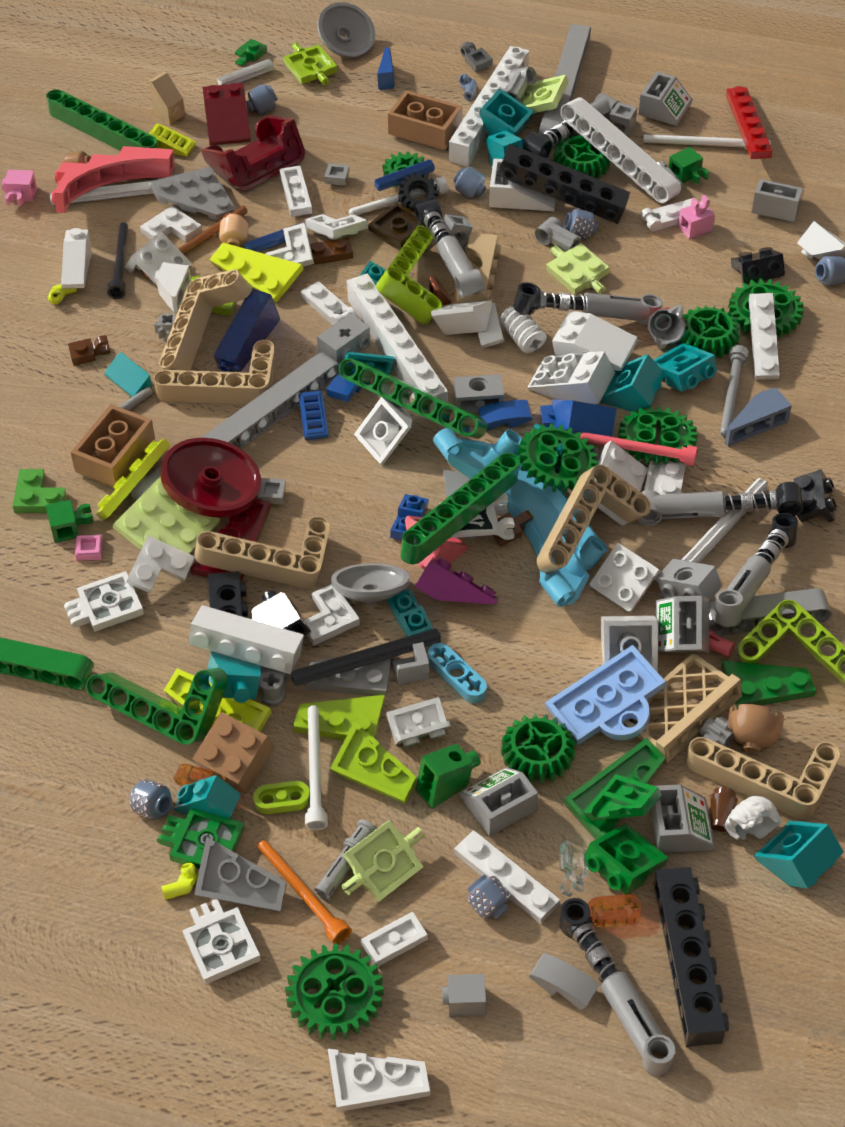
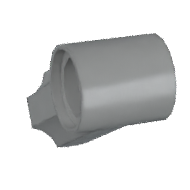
M530 66L511 70L509 74L510 82L504 92L520 102L528 86L536 83L535 69Z
M550 217L535 230L536 239L543 245L552 243L568 251L581 243V237L563 228L561 221L556 217Z

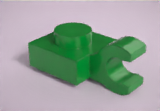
M250 39L235 51V55L239 56L235 64L244 66L249 60L256 61L267 53V45Z

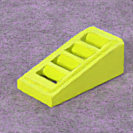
M158 123L149 132L150 135L156 137L158 149H173V154L187 157L196 146V141Z

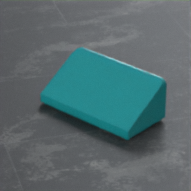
M122 352L115 357L104 372L107 378L131 397L146 387H152L150 375Z
M348 352L344 356V359L351 358L364 362L388 374L391 373L395 360L394 356ZM355 366L353 367L352 372L356 371Z

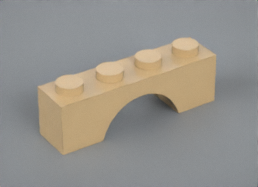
M471 232L468 244V259L472 266L479 270L484 283V291L463 298L458 292V304L491 300L492 290L489 289L494 288L495 275L493 273H497L498 260L496 258H500L501 245L497 244L498 235Z

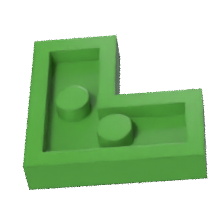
M19 469L12 506L14 513H47L46 505L66 501L65 487L43 488L46 476L44 469Z

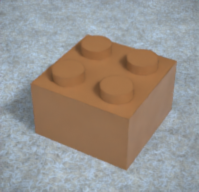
M221 712L192 760L201 770L212 776H219L229 785L247 794L275 745L267 735Z

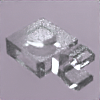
M567 840L559 844L560 870L566 873L561 882L560 891L562 894L571 897L572 888L579 892L584 890L583 878L588 876V867L583 859L587 850Z

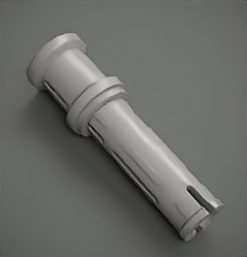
M364 819L358 821L355 832L350 838L345 839L343 843L344 849L314 888L317 895L325 900L331 899L335 890L351 870V866L343 854L377 829L375 825Z

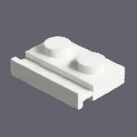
M650 460L644 491H656L660 495L681 494L686 465L669 461L666 465L662 461L655 465L654 461Z

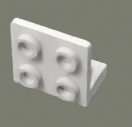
M161 231L134 253L124 268L130 274L135 269L139 271L142 269L154 282L155 273L160 270L163 262L188 265L189 267L192 263Z
M617 543L590 582V586L628 612H632L652 581L655 580L657 582L656 577L662 571Z

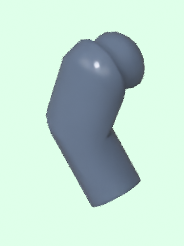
M462 74L459 76L458 81L465 90L464 98L471 101L475 96L478 85L468 74Z

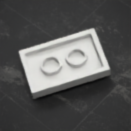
M613 441L605 444L598 461V465L606 466L639 491L641 490L648 468ZM599 503L598 508L620 525L624 526L628 523Z

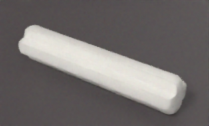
M266 59L218 78V85L241 83L265 74L274 69L273 63L270 59Z

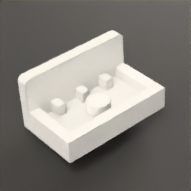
M439 697L386 713L395 744L403 743L404 747L420 742L419 738L428 735L430 739L446 735L445 730H448L451 726L450 721H446Z

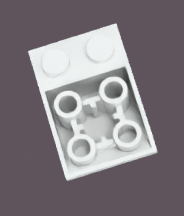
M493 159L489 207L554 211V198L497 176L503 159Z
M605 351L571 353L558 356L550 355L544 357L527 388L529 391L558 400L599 404L615 371Z

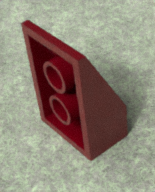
M244 83L202 87L209 146L251 142Z

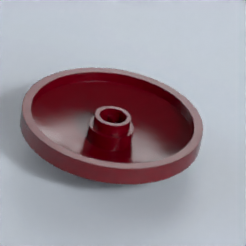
M192 438L179 442L169 449L161 466V482L167 494L178 505L203 516L229 517L244 512L256 501L261 486L260 471L253 459L237 446L219 439Z

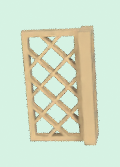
M692 653L664 678L666 681L664 689L647 699L649 705L653 699L664 698V706L649 707L650 715L665 714V722L648 723L646 729L637 737L642 741L648 738L664 755L665 763L671 761L693 739L700 735L701 728L709 718L715 720L717 717H720L742 697L741 681L733 674L728 677L695 653ZM693 664H696L702 668V673L686 674V670ZM718 679L722 682L718 687L706 688V680ZM702 681L703 688L687 689V682ZM674 682H683V690L668 691V686ZM703 696V700L699 704L687 705V697ZM684 697V705L668 706V698ZM684 712V717L680 721L668 722V713ZM626 719L623 722V725L628 728L637 725L630 722V719ZM665 729V734L657 741L649 736V730Z

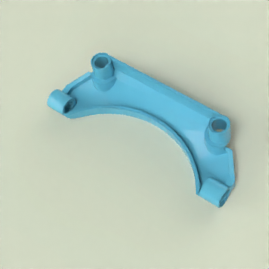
M444 428L434 436L433 442L452 467L471 479L503 453L517 455L522 438L516 432L508 429L496 444H488L487 442L458 438L451 428ZM520 463L516 484L505 492L508 496V503L500 504L507 505L508 512L513 518L527 510L532 514L534 519L526 523V528L523 531L538 557L568 498L560 488L553 492L552 486L543 489L542 482L535 485V478H527L528 471H521L522 463ZM589 525L565 567L551 574L540 571L539 583L557 607L575 603L590 577L586 570H591L608 550L605 543L599 539Z

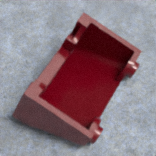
M267 116L259 120L255 126V134L258 140L236 151L229 149L224 152L221 147L210 145L201 150L203 158L211 168L236 189L249 190L279 174V169L293 167L303 161L305 148L294 119Z

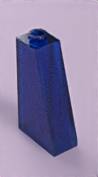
M252 288L249 296L244 299L213 355L221 371L241 372L252 358L254 344L257 341L266 340L281 318L271 294Z

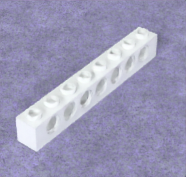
M514 46L509 47L450 139L449 162L469 167L488 136L479 114L480 109L499 88L505 91L510 82L509 74L511 70L529 67V50Z

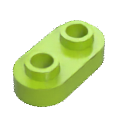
M301 781L262 785L254 792V806L262 814L302 810L310 802L309 788ZM294 797H300L298 800H292ZM268 800L272 801V803L265 804L264 802Z

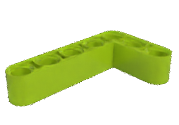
M417 226L376 283V288L380 294L418 322L426 325L433 320L431 311L442 308V303L434 294L408 276L433 240L429 229L424 226Z
M787 599L780 602L739 644L740 660L743 663L758 664L790 634L845 685V674L840 668L845 664V646L794 600ZM785 609H792L796 616L792 619H785L781 613ZM771 627L777 631V634L773 638H767L762 634V631L765 628ZM805 627H811L815 630L816 634L813 637L807 638L801 634V630ZM825 645H830L836 652L832 656H825L820 649ZM747 646H754L758 649V653L753 657H749L744 654L743 650Z

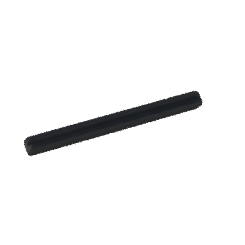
M431 629L299 668L291 672V680L295 686L350 671L413 652V644L423 642L425 648L430 647L435 643L441 642V635L438 629Z

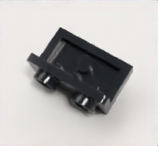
M772 247L761 248L759 252L753 254L752 252H743L738 254L739 257L731 258L732 268L741 271L742 283L750 284V280L759 282V279L768 280L785 275L783 253L773 250Z
M822 469L794 478V482L800 485L803 511L797 515L799 520L803 522L825 515L829 522L835 521L834 511L837 510V505L832 496V492L835 491L832 479L830 477L827 478Z

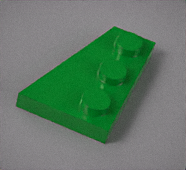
M722 661L721 664L725 675L729 677L733 674L741 681L742 697L735 702L737 710L740 704L762 706L812 697L816 693V688L808 668Z

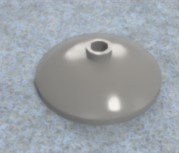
M337 2L327 6L319 16L317 23L319 37L323 44L333 53L346 58H356L366 54L371 49L375 41V28L370 17L361 8L350 3Z
M357 564L335 572L331 577L332 587L345 597L354 601L364 602L365 604H376L401 593L409 585V574L400 567L388 564Z

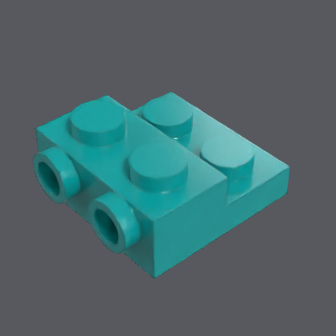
M682 343L654 359L665 373L666 385L681 392L695 388L698 382L712 378L717 372L714 354L691 345H686V343Z

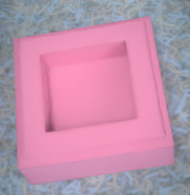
M102 535L76 537V561L102 560Z

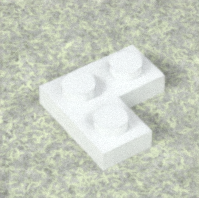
M171 206L141 225L140 232L150 240L161 231L165 236L172 232L187 242L202 232V226L174 206Z
M321 214L307 218L306 228L315 231L317 234L326 235L329 239L336 240L344 235L358 234L359 231L367 229V220L356 215L334 219Z
M305 223L284 228L287 247L266 253V255L299 263L303 267L314 264Z
M148 536L126 583L150 593L160 571L184 582L195 557Z
M332 584L312 593V600L321 611L305 619L311 629V632L306 636L313 646L360 625L359 617L346 598L332 587Z

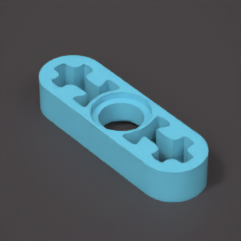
M435 643L429 647L427 651L429 666L454 690L470 703H479L485 699L487 694L486 681L444 643ZM436 654H437L438 656L444 655V660H443L441 657H436V658H435V655H436ZM461 669L464 674L460 677H454L450 674V671ZM470 686H471L473 689L479 688V691H478V692H477L476 690L470 691Z

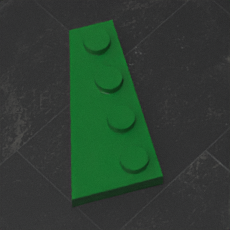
M646 738L567 796L563 804L596 840L610 832L621 818L589 821L584 814L587 807L615 774L647 784L663 764L665 757Z

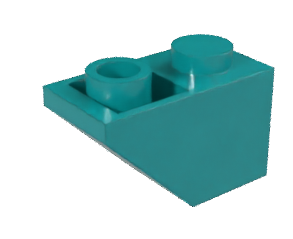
M215 775L184 785L177 793V801L173 809L176 812L188 815L190 809L194 808L230 818L241 793Z

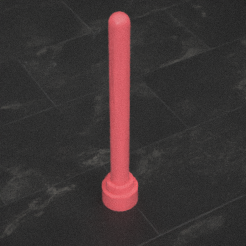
M586 432L581 433L580 436L581 440L588 438V443L605 446L609 441H613L622 449L680 459V462H684V465L695 466L698 447L689 445L687 448L682 447V449Z

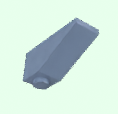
M776 387L761 391L751 399L728 426L725 444L731 446L787 423L792 405Z

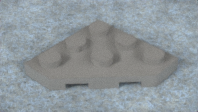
M211 167L151 181V189L160 203L167 205L170 202L179 205L181 210L194 214L200 212L208 215L209 219L215 221L221 220V217L228 212L232 213L237 210Z

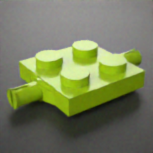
M295 42L291 45L295 52L283 56L284 64L301 85L317 79L323 86L325 84L328 85L330 80L327 76L338 72L335 62L319 44L302 48L298 42Z

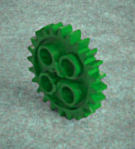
M759 279V283L756 284L753 280H750V285L742 283V288L736 287L735 293H731L728 312H732V317H737L740 327L743 326V333L751 331L749 294L773 293L776 335L782 338V333L790 335V330L795 331L797 325L801 324L804 303L800 302L801 296H795V290L788 291L789 285L781 287L780 281L772 284L771 279L767 283Z
M648 406V411L639 408L638 413L631 411L630 416H624V421L620 422L618 438L655 444L656 423H660L659 445L682 449V447L687 448L688 445L696 447L698 433H696L697 427L693 426V420L687 421V415L679 416L680 411L677 410L672 413L669 407L664 411L661 409V406H658L657 410H653L651 406ZM628 450V454L631 456L636 455L637 461L644 458L645 464L652 460L655 465H658L659 461L666 465L668 460L677 463L678 460L677 458Z
M550 423L548 429L541 424L539 430L533 427L531 433L526 432L524 438L521 439L517 452L520 463H522L521 471H528L527 478L534 477L535 485L542 482L543 489L552 486L553 492L560 488L563 493H566L567 488L573 491L580 476L598 465V461H596L598 454L593 453L594 445H587L588 438L580 439L581 432L573 434L571 427L566 431L563 429L562 424H560L558 429H555L552 423ZM559 443H560V444H561V447H560V452H559V455H558V452H556V451H557L558 446H559ZM556 462L559 464L557 473H555Z
M337 943L334 944L332 951H328L327 947L322 945V953L320 954L311 949V958L307 959L301 956L302 967L293 965L294 975L287 976L290 986L285 987L286 996H288L286 999L287 1008H292L290 1010L291 1017H299L297 1020L299 1028L308 1024L307 1031L309 1035L316 1029L319 1030L320 1039H323L326 1032L331 1033L332 1041H335L338 1032H341L345 1039H348V1030L350 1029L357 1035L360 1034L359 1024L369 1027L370 1021L368 1016L377 1018L378 1014L375 1007H382V998L380 997L384 996V987L380 986L383 984L382 975H377V964L371 965L370 956L361 959L360 949L351 954L349 945H346L343 951H339ZM332 969L341 970L339 974L334 975L329 973V971H331ZM313 988L320 990L313 995L307 993L308 990ZM355 988L363 990L359 994L350 993V990ZM332 1008H338L341 1010L339 1013L334 1015L327 1013L328 1010Z

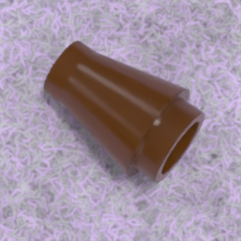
M717 787L710 795L711 828L715 831H727L725 828L726 820L738 803L736 792L730 788Z

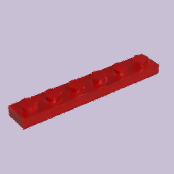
M736 86L734 88H727L726 97L750 159L772 158L773 150L747 87Z

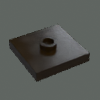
M397 202L368 224V230L401 249L420 224L415 212Z

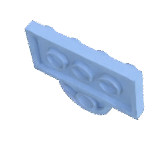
M632 645L545 702V705L553 717H557L559 724L566 723L567 731H572L573 740H575L577 745H580L599 731L614 740H629L637 737L646 729L650 719L647 699L664 689L666 681ZM626 719H635L638 722L636 726L631 728L623 725Z

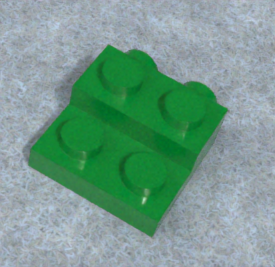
M624 823L590 842L583 860L586 861V865L591 872H599L607 879L610 888L616 891L620 890L625 895H628L643 886L647 876L664 867L669 857L631 826Z

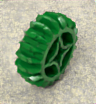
M580 134L577 137L571 135L570 139L566 138L555 147L553 161L598 179L601 178V175H605L609 169L610 160Z
M705 305L704 308L696 306L695 310L689 309L687 314H683L686 328L684 336L679 340L681 344L686 343V345L704 350L721 359L724 354L729 355L731 347L738 344L741 335L740 324L737 322V317H732V312L725 313L724 308L719 310L716 309L715 305L713 308H708Z
M534 713L532 718L529 719L524 715L522 722L514 720L512 727L507 726L505 735L502 737L501 755L505 766L522 772L528 777L530 783L534 779H539L542 785L546 778L553 783L555 775L562 778L565 770L569 771L571 763L575 759L574 750L576 743L573 740L572 731H567L566 723L558 725L557 717L548 720L547 714L543 718H538L536 713ZM528 739L527 741L523 742L521 746H518V744L521 741ZM560 750L557 755L549 759V756L553 755L554 751Z

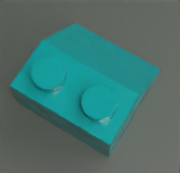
M499 88L480 109L479 114L488 137L502 131H508L519 137L525 130L534 111Z
M649 354L625 364L622 371L614 370L615 374L600 402L630 412L637 411L639 408L647 409L648 406L652 405L653 398L662 385L661 382L665 373Z
M790 820L754 857L788 886L809 888L815 885L818 878L836 863V860L844 851L828 824Z

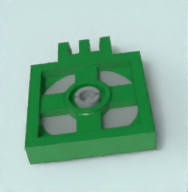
M191 808L186 819L169 815L166 820L168 825L163 826L161 830L163 834L159 835L157 842L172 848L169 854L170 861L179 864L192 863L197 869H200L206 837L235 852L245 826L244 822Z

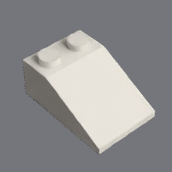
M569 311L552 343L555 356L605 351L613 369L622 371L638 338L593 314Z

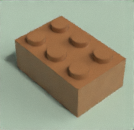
M405 90L388 113V134L446 150L450 139L462 122L463 106Z
M110 404L71 451L75 472L113 487L122 476H127L130 472L129 467L138 458L140 459L143 456L144 450L155 440L152 419Z

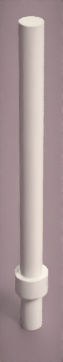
M644 134L643 143L744 147V150H747L743 139Z

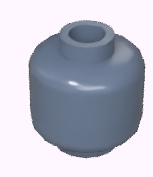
M260 84L248 92L249 100L246 103L251 112L256 111L257 114L263 115L276 107L278 98L270 85Z
M473 167L461 168L453 180L456 191L468 199H472L476 195L480 197L486 189V185H484L485 176Z
M825 256L817 263L815 275L822 285L833 286L845 283L844 257Z

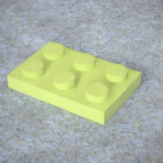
M566 75L536 81L534 85L528 86L520 102L534 111L533 114L554 110L557 108L569 80Z

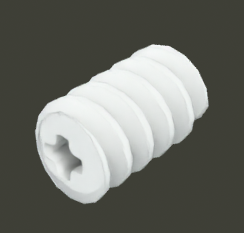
M510 306L502 313L500 324L521 351L532 353L545 343L547 335L538 326L537 322L533 320L531 315L520 314L514 310L513 306Z

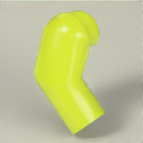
M61 284L53 286L48 294V300L51 304H59L67 294L76 293L77 289L62 288Z
M183 864L180 868L181 875L178 881L161 886L165 900L191 892L198 880V871L194 864Z

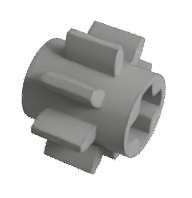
M165 313L158 317L159 323H155L154 328L155 333H158L159 339L168 340L176 318L174 314Z
M722 716L720 718L717 717L715 720L709 718L700 730L702 737L725 747L733 739V732L729 729V722Z

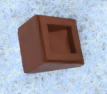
M429 275V292L441 301L442 306L451 304L452 301L445 287L433 275Z

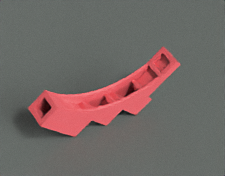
M123 146L117 156L93 154L90 161L86 164L62 162L59 169L55 171V182L58 183V186L52 192V203L55 204L56 212L65 213L73 200L100 186L131 179L170 177L175 169L173 149Z

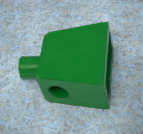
M453 744L422 756L415 790L431 809L435 808L468 786L472 769L481 764L479 755L474 750L465 753L459 745Z

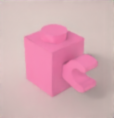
M8 170L6 178L2 180V190L6 191L5 199L8 206H10L11 201H17L18 206H21L23 201L34 200L37 190L34 171Z
M702 195L701 202L693 198L691 206L680 209L678 226L689 239L712 232L715 216L713 211L708 208L710 200L705 195Z

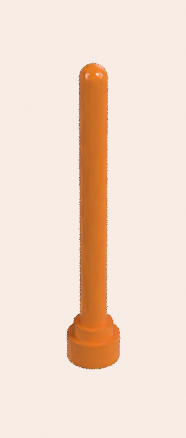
M265 840L260 841L258 849L325 925L327 938L333 944L337 943V945L344 942L352 932L351 927L343 919L334 918L273 847Z

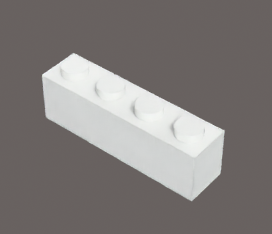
M202 605L191 623L189 645L291 674L301 655L304 635Z

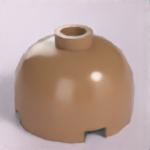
M740 704L738 705V710H734L732 706L728 716L729 729L733 732L732 738L738 744L744 746L745 751L758 753L762 748H768L778 741L783 729L784 715L778 710L777 716L771 714L769 707L761 705Z

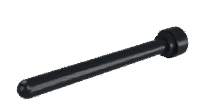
M122 222L119 226L114 276L108 283L107 288L108 296L113 299L123 298L126 291V285L122 281L128 224Z

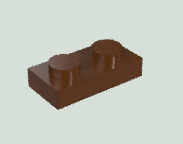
M349 237L310 244L314 264L311 265L353 259V250Z

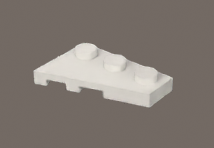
M328 1049L337 1112L430 1096L427 1071L423 1061L387 1057L386 1059L368 1057L365 1053L355 1052V1055L339 1053V1050Z

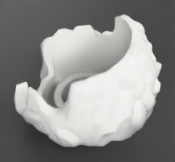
M751 796L735 806L726 820L725 828L737 840L739 838L745 840L746 834H751L761 839L775 829V827H778V824L781 823V817L777 812V807L770 800L762 796Z

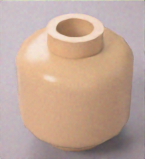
M229 214L224 217L220 222L219 238L221 242L237 247L244 245L248 239L247 221L238 214Z

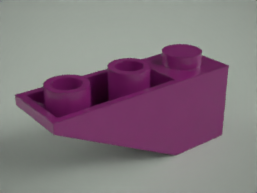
M432 557L415 584L416 588L436 600L496 604L498 601V597L494 596L496 591L485 584L482 587L472 582L474 578L464 571L457 573L451 569L452 564L441 557H438L437 560Z

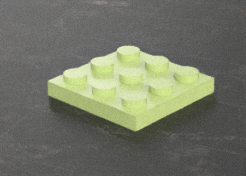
M160 476L113 524V529L140 550L147 537L150 536L188 554H192L195 551L198 535L205 531L213 532L221 520L218 517H208L193 513L178 505L165 491Z

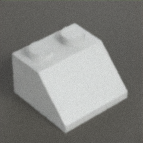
M601 616L603 664L633 645L658 673V620L654 616Z

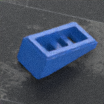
M386 47L377 73L379 90L394 89V70L389 47Z
M322 392L299 393V408L305 440L328 438ZM322 426V428L308 429L309 427Z

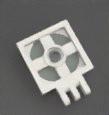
M125 571L77 588L80 598L69 601L64 605L72 626L79 627L91 623L94 632L144 615L143 608L133 586L126 583L128 578L127 572Z
M218 899L211 901L215 911L210 912L206 903L200 905L203 916L199 917L196 908L190 909L189 911L195 925L182 930L205 985L261 961L260 954L238 907L224 913Z

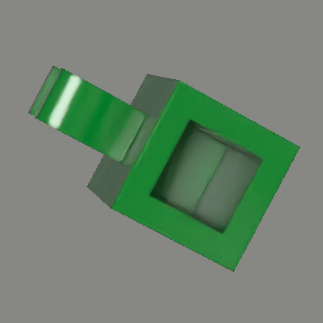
M691 147L670 156L668 167L682 183L692 179L694 183L699 184L700 177H703L705 180H708L709 171L702 167L703 157Z
M71 500L46 505L54 543L76 539L79 536L77 525L94 522L90 504H82L74 512Z

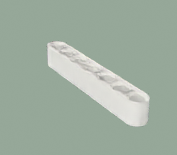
M576 98L561 107V116L571 127L657 202L665 203L680 193L681 185L676 178L586 100Z

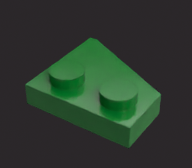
M615 774L587 807L584 814L589 821L645 816L662 794L656 786Z

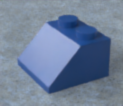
M553 399L552 406L558 428L562 424L564 430H568L571 427L573 434L586 432L612 437L617 408L573 400Z

